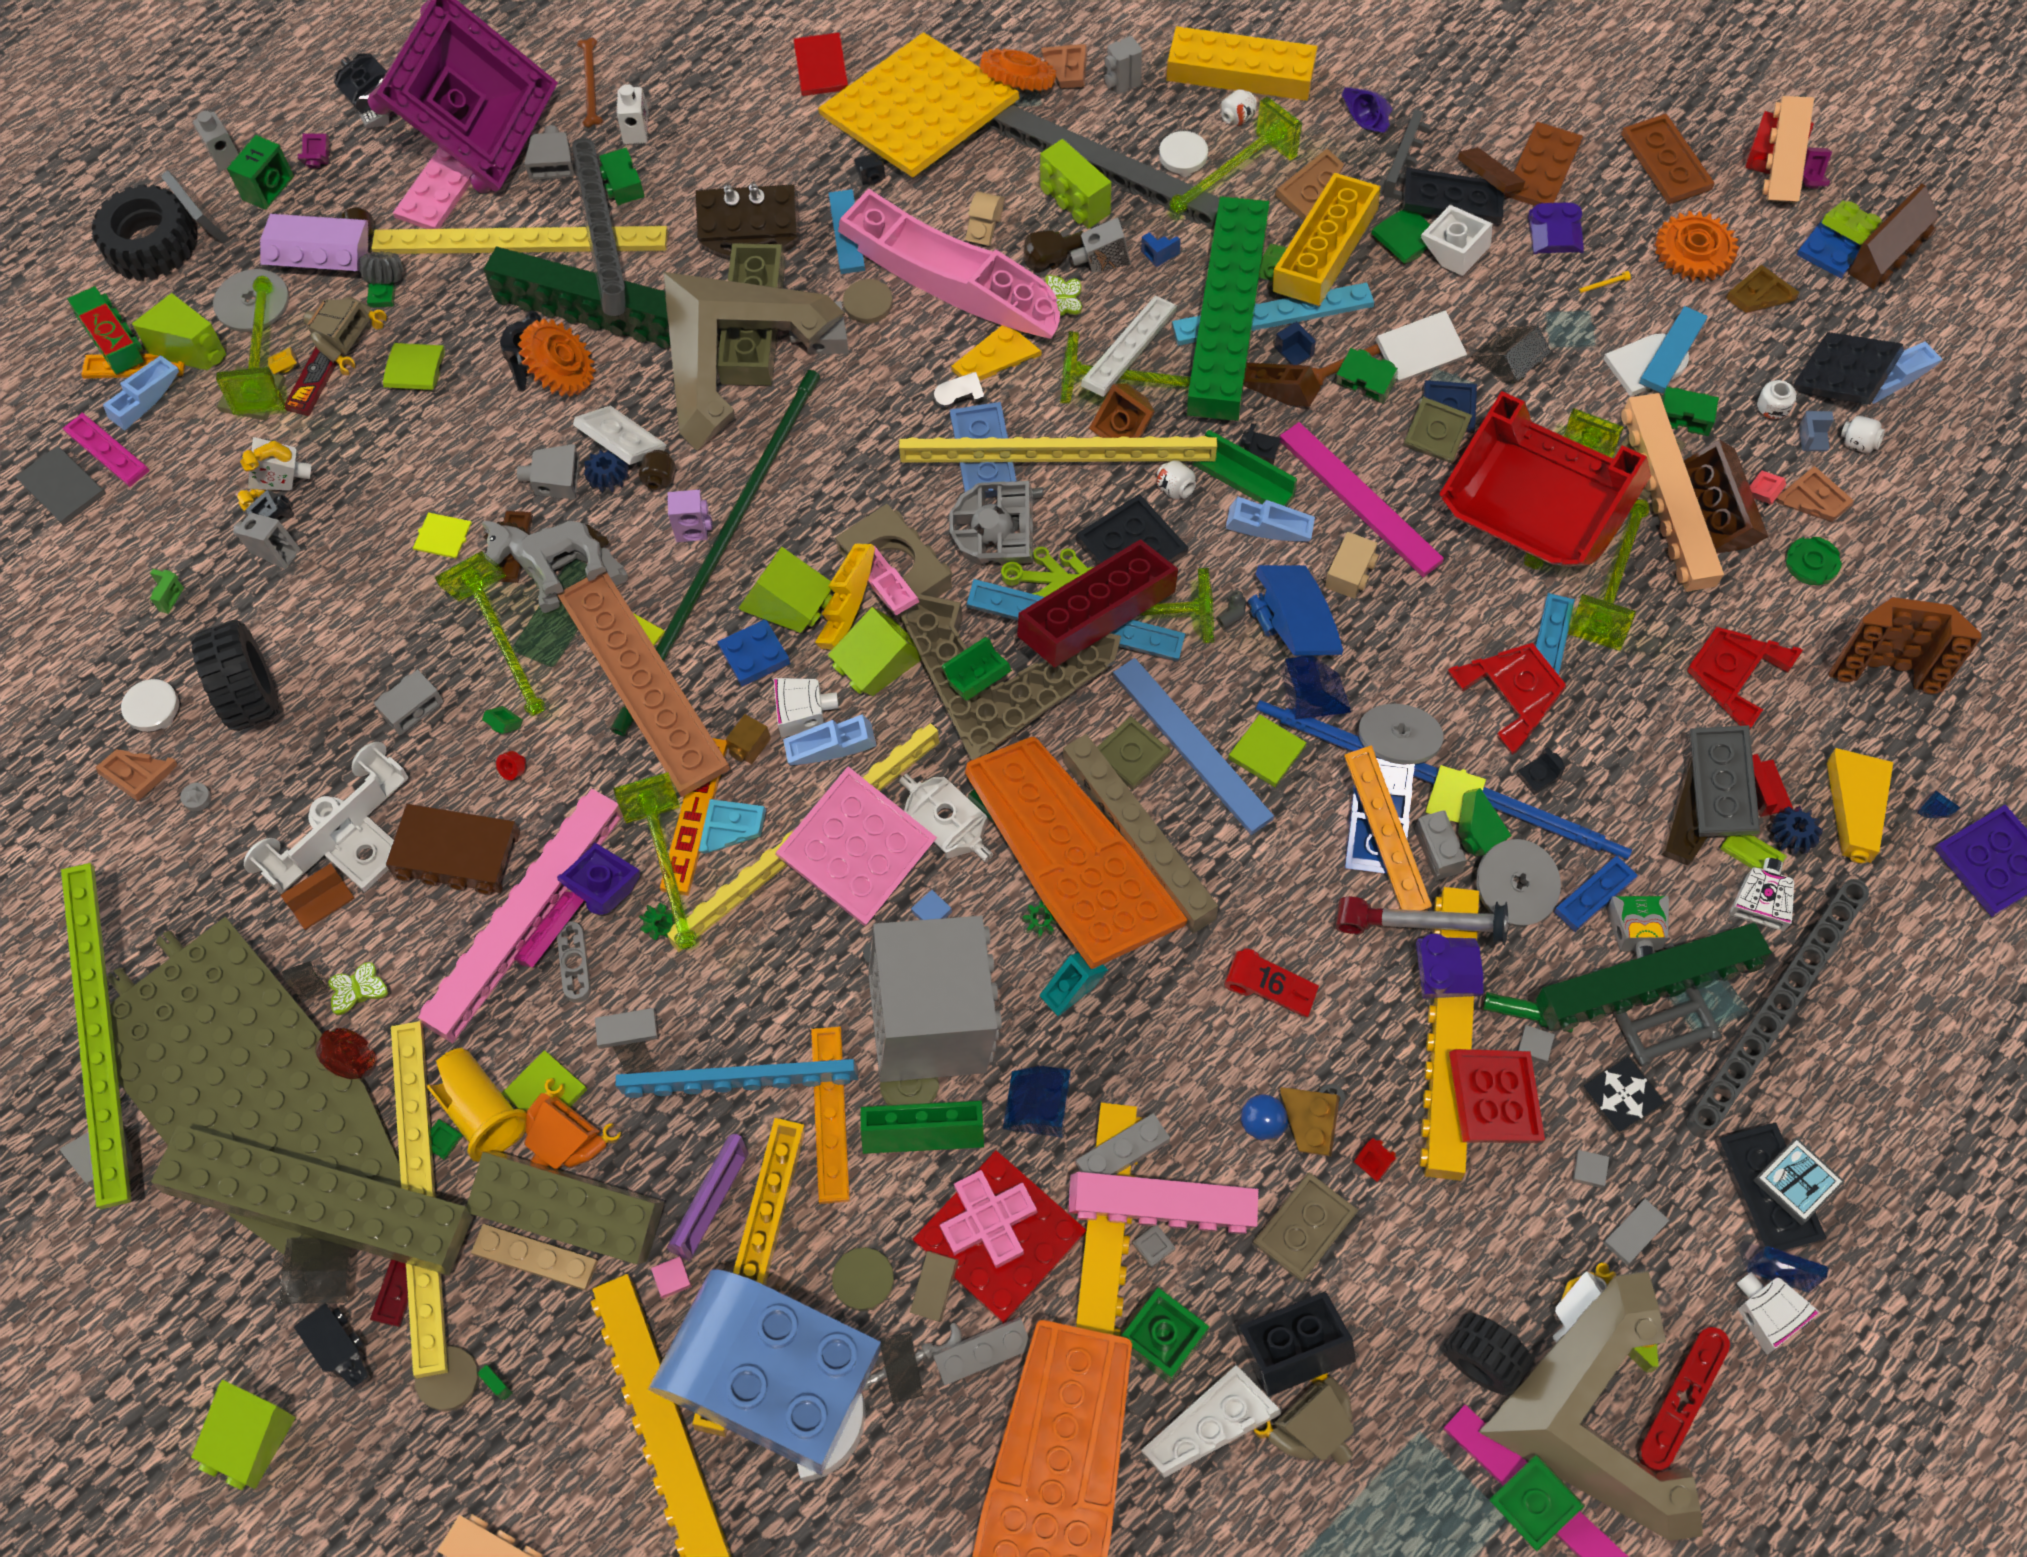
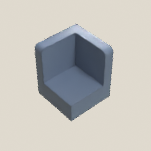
M1832 411L1805 412L1799 424L1802 451H1829L1827 432L1834 421Z

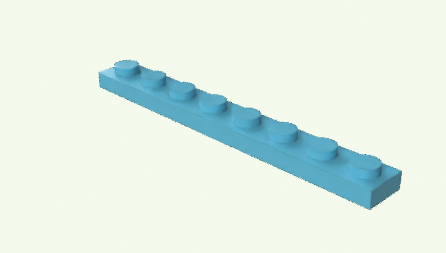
M1366 282L1329 290L1320 306L1292 297L1256 304L1252 331L1371 308L1374 306V300ZM1201 315L1172 321V329L1178 346L1197 342Z

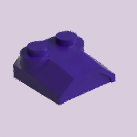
M1541 203L1529 210L1528 220L1533 255L1538 253H1584L1581 226L1582 209L1577 204Z
M594 842L589 850L566 871L557 876V880L585 900L586 907L590 912L603 915L611 912L632 892L640 877V870Z
M1434 933L1417 939L1416 948L1423 998L1483 996V969L1480 947L1476 938H1445L1443 935Z

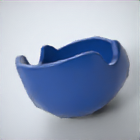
M1256 1095L1250 1098L1241 1109V1123L1246 1133L1257 1140L1278 1139L1288 1128L1289 1118L1284 1105L1280 1100L1271 1095Z

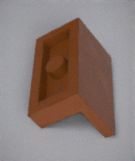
M331 863L281 894L282 899L294 913L304 930H307L355 899Z

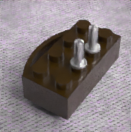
M750 184L749 187L732 188L731 185H726L724 189L695 190L697 239L701 247L716 256L730 259L731 251L721 247H730L732 244H782L784 253L800 243L798 193L794 184L757 186L756 184L753 186V184Z

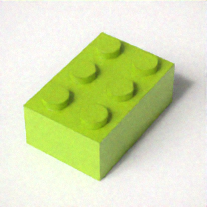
M1063 138L1040 153V187L1046 195L1050 194L1055 198L1059 207L1063 210L1067 209L1078 224L1082 223L1089 229L1111 214V181Z

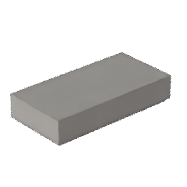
M654 1008L595 1018L597 1046L599 1049L658 1039Z
M1644 1199L1603 1244L1628 1266L1669 1222V1219L1649 1201Z

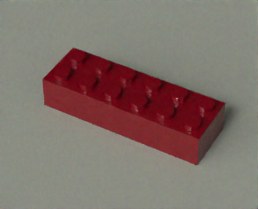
M1140 539L1019 612L1017 637L1055 668L1175 593L1178 568Z

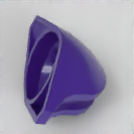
M1345 87L1342 96L1355 122L1365 129L1385 133L1390 126L1389 115L1392 112V106L1386 98L1375 91Z

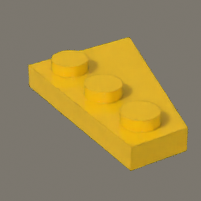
M1002 325L951 366V370L958 377L976 372L979 381L996 375L997 372L1003 369L1018 366L1025 360L1040 357L1042 352L1017 330Z

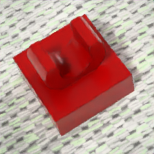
M1372 1138L1354 1162L1378 1182L1396 1160V1153L1394 1151L1389 1152L1383 1147V1141H1376Z

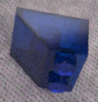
M1313 655L1285 659V687L1295 719L1351 713L1339 673Z
M1036 1066L1012 1071L1003 1129L1062 1138L1071 1084V1070Z

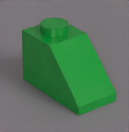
M1481 788L1468 790L1464 793L1458 834L1462 838V845L1468 853L1474 856H1483L1492 847L1507 840L1512 835Z

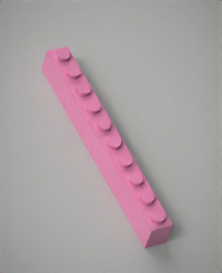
M591 789L587 795L581 797L577 803L576 810L570 818L567 817L562 822L560 831L554 839L546 843L543 853L538 860L530 864L523 880L511 889L509 898L504 905L495 910L491 922L485 930H481L476 935L474 944L469 951L460 956L456 968L450 976L445 977L441 981L437 993L423 1005L418 1018L426 1028L452 1044L514 963L515 955L562 894L568 890L567 887L557 880V876L566 871L589 850L594 842L601 846L624 816L617 802L594 789Z

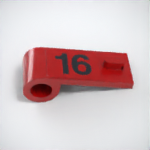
M1248 948L1236 951L1224 986L1230 991L1244 996L1255 993L1304 1017L1309 1016L1319 985L1259 957V953Z

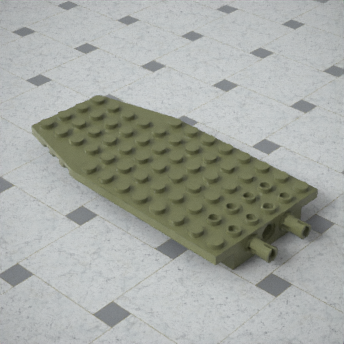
M226 917L186 947L181 945L172 931L164 932L163 935L167 938L169 944L161 936L157 938L156 944L161 947L170 959L137 984L132 982L123 968L114 970L120 980L114 977L112 973L107 976V981L120 995L110 1003L118 1083L167 1145H169L177 1126L180 1125L401 1188L400 1162L381 1123L380 1116L373 1105L367 1087ZM225 1212L313 1276L349 1248Z

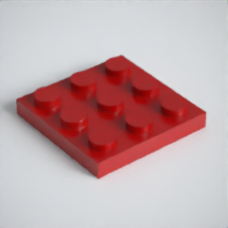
M1455 1049L1449 1052L1461 1135L1464 1143H1540L1545 1141L1531 1051Z

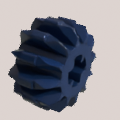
M599 449V454L597 455L590 453V460L584 461V476L593 489L598 488L602 493L608 487L610 491L614 492L615 485L623 488V480H628L629 476L628 463L609 450L603 452Z
M1800 805L1794 810L1789 806L1784 808L1782 813L1776 814L1773 819L1774 823L1770 827V832L1775 834L1772 838L1773 843L1782 842L1781 851L1789 847L1792 856L1797 854L1798 851L1803 854L1808 853L1811 848H1815L1818 845L1819 838L1822 835L1823 829L1818 827L1820 818H1812V810L1805 813Z

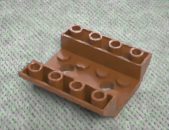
M1892 597L1862 618L1829 671V677L1838 678L1841 682L1857 681L1867 665L1870 667L1891 666L1899 671L1913 669L1914 689L1923 690L1927 694L1942 693L1981 640V633L1952 605Z

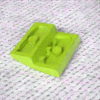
M394 343L387 360L383 387L434 390L440 376L439 366L445 355L444 345Z

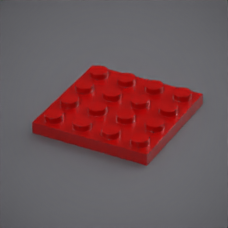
M995 1150L976 1172L982 1170L995 1196L1023 1183L1037 1209L1036 1214L1011 1226L1024 1254L998 1268L992 1262L982 1241L954 1255L940 1225L966 1212L957 1192L913 1238V1242L926 1254L927 1251H931L959 1260L954 1279L1004 1324L1081 1240L1087 1230Z

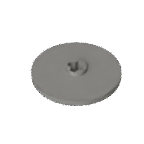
M262 269L245 270L234 274L220 285L213 299V309L218 320L227 328L239 332L257 331L270 326L283 315L288 306L289 292L284 281L275 273Z
M1384 704L1372 708L1361 718L1358 730L1359 738L1364 747L1372 745L1374 753L1378 758L1406 765L1418 764L1432 759L1440 751L1444 737L1442 728L1434 717L1419 708L1404 704Z
M1512 839L1495 845L1483 856L1477 870V889L1482 903L1491 914H1494L1496 902L1501 906L1507 902L1508 924L1526 926L1543 920L1553 911L1559 900L1561 880L1558 868L1552 857L1543 848L1530 841ZM1517 877H1521L1520 882L1524 884V886L1516 888L1517 882L1513 880Z

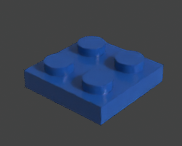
M1822 219L1798 250L1797 256L1842 279L1854 263L1862 245L1822 224Z
M765 619L717 641L718 647L741 687L790 664L788 655Z

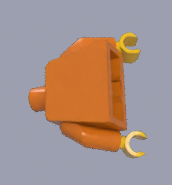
M551 1078L545 1083L546 1092L541 1093L526 1112L525 1132L527 1137L524 1144L535 1153L530 1160L531 1162L547 1167L550 1165L554 1169L564 1166L573 1168L593 1159L606 1148V1143L612 1144L620 1139L621 1132L615 1137H608L606 1132L614 1126L613 1123H609L604 1127L602 1136H597L600 1132L597 1128L559 1099L565 1092L563 1084L556 1091L550 1090L555 1084V1080Z

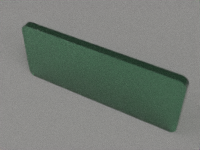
M575 559L565 565L558 576L563 590L587 578L585 573L587 563ZM560 599L558 609L548 613H543L540 606L538 607L514 644L513 650L515 653L548 667H554L578 631Z

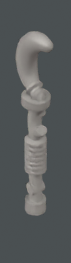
M952 1323L950 1325V1339L944 1345L936 1346L932 1345V1343H924L921 1345L922 1350L914 1355L906 1353L904 1359L901 1357L884 1366L883 1370L869 1376L863 1391L869 1389L868 1386L885 1377L890 1378L906 1370L908 1365L914 1364L926 1356L930 1359L933 1356L932 1353L961 1342L962 1334L960 1328L956 1323Z

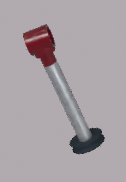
M1347 896L1339 899L1336 929L1343 933L1355 935L1369 930L1371 925L1493 932L1494 944L1502 942L1505 946L1508 933L1507 902L1503 906L1496 902L1494 914L1371 908V904L1362 898Z

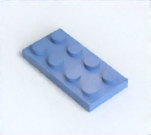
M1001 402L950 409L954 439L963 437L971 439H986L989 437L998 439L1008 438ZM959 462L964 492L970 490L978 483L1016 481L1013 462ZM989 489V491H985L986 498L997 496V490Z

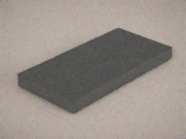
M1749 725L1690 728L1699 837L1759 834L1760 826Z

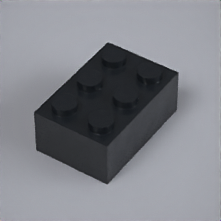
M1326 1291L1239 1325L1243 1349L1267 1397L1356 1362L1353 1338Z

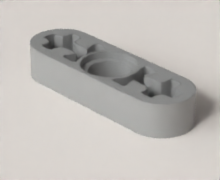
M568 921L557 935L562 987L569 1001L581 1003L588 999L591 994L585 934L577 922ZM570 930L577 934L573 936L574 948H570V943L567 937H565L568 936V931ZM579 956L582 958V963L579 967L570 969L566 966L570 957ZM572 976H578L581 987H584L580 989L579 994H574L573 990H570L575 987Z

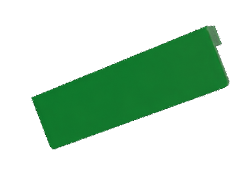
M1211 430L1205 433L1206 437H1217L1216 460L1192 461L1193 466L1261 504L1268 500L1286 507L1295 497L1296 477Z

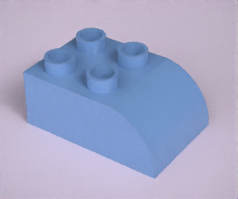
M710 1270L648 1390L822 1476L878 1360L881 1342L749 1278L723 1270Z

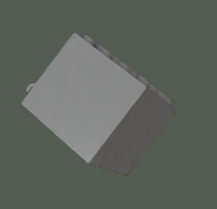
M983 916L873 924L868 976L880 1082L983 1074L987 1072L988 1064L993 1062L996 1040L999 1039L998 1029H1001L1002 1021L1000 1010L995 1011V1000H998V990L996 982H991V972H994V959L992 954H988L987 944H990L989 926H984Z

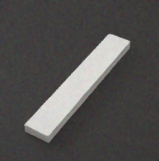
M1154 296L1084 376L1081 386L1104 397L1111 386L1117 382L1176 312L1177 305Z

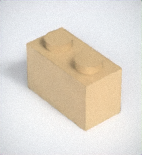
M1347 532L1327 573L1325 588L1355 599L1359 590L1364 591L1370 577L1366 575L1368 570H1374L1379 559V554H1376L1378 543Z

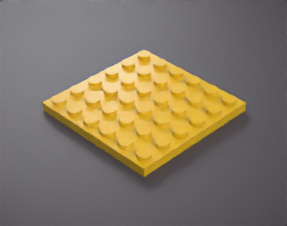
M923 32L818 107V111L827 121L913 178L1020 98L1019 92L1008 84L1003 85L1001 81H994L995 78L987 77L988 74L982 73L983 70L979 66Z

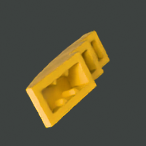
M854 544L829 584V587L835 593L822 612V615L828 622L815 641L821 649L832 650L852 626L870 576L875 547L872 544Z

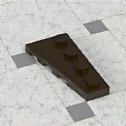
M1692 756L1686 768L1661 855L1685 865H1689L1694 860L1708 838L1699 837Z

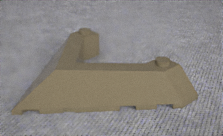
M663 272L679 434L698 452L735 418L734 409L717 393L718 328L744 327V329L764 330V328H777L780 330H791L809 349L845 315V312L825 294Z
M915 593L919 603L903 611L901 614L911 639L971 760L990 752L1115 663L1121 641L1120 635L1109 633L1055 668L1046 660L1039 664L1036 662L1018 672V675L1005 683L1002 681L995 686L991 684L966 701L949 685L942 669L943 664L967 649L959 635L963 619L961 603Z
M1643 1271L1618 1275L1607 1284V1287L1595 1301L1593 1300L1578 1317L1576 1323L1556 1342L1527 1375L1528 1377L1505 1400L1495 1415L1483 1425L1479 1433L1528 1461L1537 1454L1563 1481L1669 1541L1703 1536L1701 1509L1695 1479L1689 1468L1655 1473L1582 1421L1633 1347L1666 1343L1660 1310L1649 1272Z

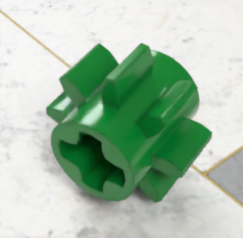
M1041 900L1039 906L1035 908L1029 904L1027 910L1031 915H1024L1022 918V922L1029 923L1026 933L1034 931L1037 933L1038 939H1041L1042 933L1046 931L1052 935L1054 929L1050 924H1057L1058 922L1052 917L1048 908L1044 906L1043 901ZM1037 915H1043L1044 924H1038Z
M659 903L657 908L647 905V911L644 915H639V918L644 923L640 930L644 933L650 932L649 935L654 940H657L659 935L668 938L667 933L671 931V927L674 925L672 917L675 916V912L672 910L666 911V906L662 903Z

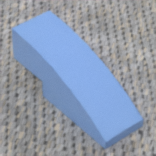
M1926 342L1904 350L1872 403L1874 404L1914 382L1938 365L1942 358Z
M160 355L121 382L123 391L103 404L108 419L123 430L129 428L163 396L178 374V367Z
M1237 496L1229 507L1226 529L1274 540L1310 541L1315 517L1268 500L1261 505Z
M863 714L838 724L831 720L783 739L789 765L827 761L876 747L872 724Z

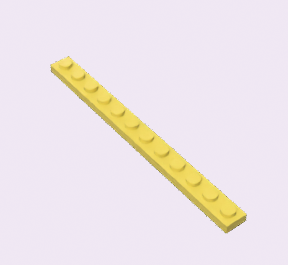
M667 226L612 227L617 251H666ZM586 227L375 230L372 243L373 252L382 251L396 254L492 253L496 246L516 252H591Z
M1217 437L899 439L901 463L1215 461Z
M931 723L924 729H918L909 741L904 745L895 747L889 757L882 762L875 763L870 768L869 773L862 778L878 791H881L939 744L938 730ZM793 831L785 835L782 842L774 849L766 850L761 855L760 860L754 865L745 867L734 881L721 886L715 896L709 901L700 903L689 917L676 922L671 927V931L667 933L672 946L678 952L682 951L784 869L787 864L777 857L775 853Z
M421 1021L391 1026L400 1178L402 1189L435 1198L428 1088L426 1087L424 1031ZM406 1264L413 1376L417 1379L448 1373L441 1273Z

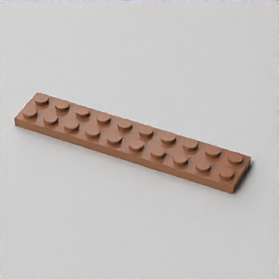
M608 573L599 574L592 581H588L585 578L563 590V592L558 593L557 595L680 796L687 795L730 770L726 759Z

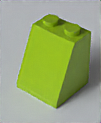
M172 293L132 323L148 354L161 355L169 362L178 363V361H181L185 366L208 371L214 365L219 364L223 357L227 355L212 324Z
M781 546L743 600L739 609L801 633L807 625L813 627L821 615L817 610L819 607L825 609L833 596L829 593L831 591L829 587L831 581Z
M874 607L869 609L828 654L834 661L832 666L841 675H847L851 679L849 684L859 694L865 692L871 696L877 694L922 660L911 636L893 618Z
M221 1380L191 1458L201 1462L199 1470L213 1477H216L218 1472L227 1475L228 1478L225 1483L243 1491L246 1485L256 1489L296 1417L260 1397Z

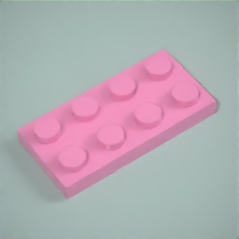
M439 147L394 210V217L425 229H440L470 186L473 172Z

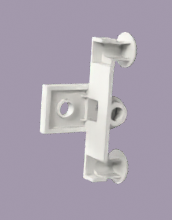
M372 742L365 745L357 752L352 761V772L358 777L369 774L365 779L366 782L345 801L329 796L316 799L311 804L309 812V822L313 830L292 849L286 850L282 855L279 854L280 842L277 839L266 838L254 844L245 856V870L248 873L262 871L261 874L268 883L282 894L318 860L325 856L363 892L367 891L389 870L386 862L394 841L367 816L409 777L397 762L391 757H385L386 746L383 743ZM363 849H373V854L370 858L366 860L359 859V853Z

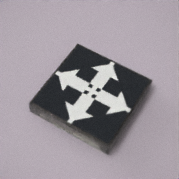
M1629 1055L1579 1087L1616 1137L1625 1133L1667 1104Z

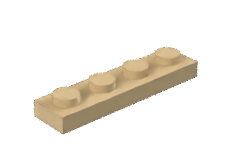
M485 1224L482 1225L471 1251V1254L584 1291H587L598 1263L596 1259Z

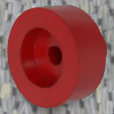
M507 751L497 757L496 768L504 779L514 780L523 775L526 760L524 756L519 755L515 751Z

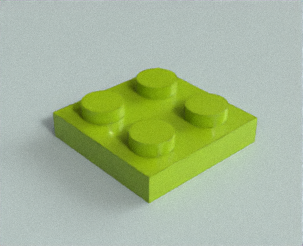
M1843 200L1825 215L1821 223L1862 245L1883 222L1879 216L1872 213L1867 214L1860 210L1857 204Z

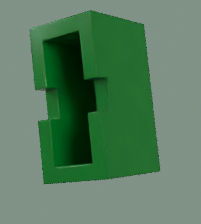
M627 147L599 156L602 182L606 180L608 184H605V189L609 199L614 198L617 206L645 197L636 169L632 166L633 162Z
M1350 348L1337 373V384L1354 392L1360 388L1366 391V397L1384 404L1398 378V368L1388 360L1382 359L1380 361L1373 358L1365 350L1358 349L1357 351Z
M1666 386L1662 402L1672 429L1677 430L1678 426L1688 428L1690 433L1709 436L1715 423L1719 397Z

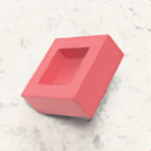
M1761 470L1749 487L1754 499L1772 504L1787 484L1785 478Z

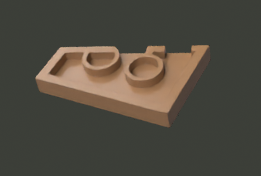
M1326 149L1278 187L1275 195L1304 221L1334 173H1341L1344 163Z

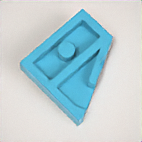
M710 799L699 852L706 854L760 837L766 808L758 805Z

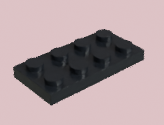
M1406 168L1404 174L1403 210L1440 216L1449 205H1452L1492 224L1501 225L1503 220L1504 193L1485 179Z
M1776 1122L1717 1139L1716 1143L1765 1258L1824 1242L1827 1239L1816 1212L1801 1225L1753 1181L1787 1147Z

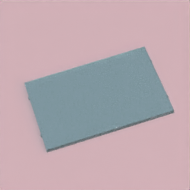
M1419 1432L1301 1557H1473L1507 1519L1489 1501V1498L1484 1496L1441 1453L1440 1449H1437Z

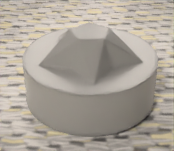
M191 783L182 790L180 799L188 810L201 811L209 805L211 793L204 784Z

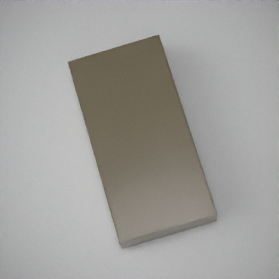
M927 1251L910 1313L942 1322L959 1260Z

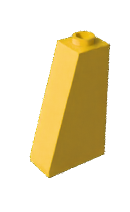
M1835 748L1828 759L1827 767L1842 856L1850 857L1853 862L1871 863L1880 852L1893 762Z

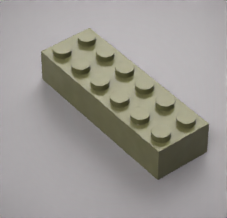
M732 244L728 281L783 289L785 259L782 244ZM721 328L717 360L721 385L772 386L778 329Z
M488 1151L482 1153L466 1208L470 1214L638 1265L648 1260L665 1202L498 1151Z

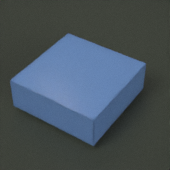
M931 890L911 908V912L919 920L942 919L952 913V908Z

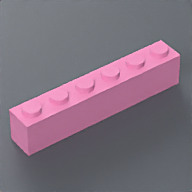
M1077 1172L1070 1177L1068 1213L1078 1214V1219L1096 1220L1097 1216H1108V1222L1127 1223V1218L1138 1219V1224L1145 1226H1157V1221L1168 1222V1227L1185 1229L1187 1224L1198 1225V1230L1217 1231V1227H1228V1233L1247 1234V1229L1257 1227L1259 1189Z

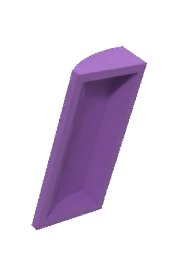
M732 1134L727 1137L667 1246L669 1252L689 1262L691 1261L749 1155L741 1136Z

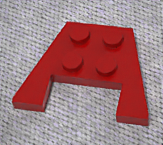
M1716 627L1690 664L1687 672L1740 726L1749 725L1751 729L1763 709L1739 696L1738 693L1761 659L1789 673L1803 650L1794 646L1792 649L1779 646V642L1768 640L1766 643L1751 639V635Z
M1533 642L1500 652L1493 657L1483 660L1480 658L1471 661L1470 664L1460 667L1457 665L1448 669L1449 675L1463 692L1488 676L1520 717L1497 733L1499 739L1512 755L1520 749L1566 689L1564 681Z

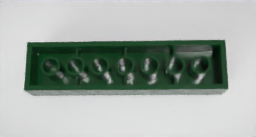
M497 246L483 269L494 300L502 305L511 304L518 306L524 311L534 310L541 312L547 317H560L572 324L576 322L586 324L594 330L599 328L608 330L614 335L630 336L639 342L649 341L656 343L661 348L671 347L666 294L663 290L623 280L626 310L621 315L610 316L602 310L595 272Z

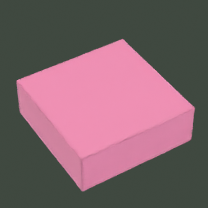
M680 1256L651 1268L662 1299L692 1287Z

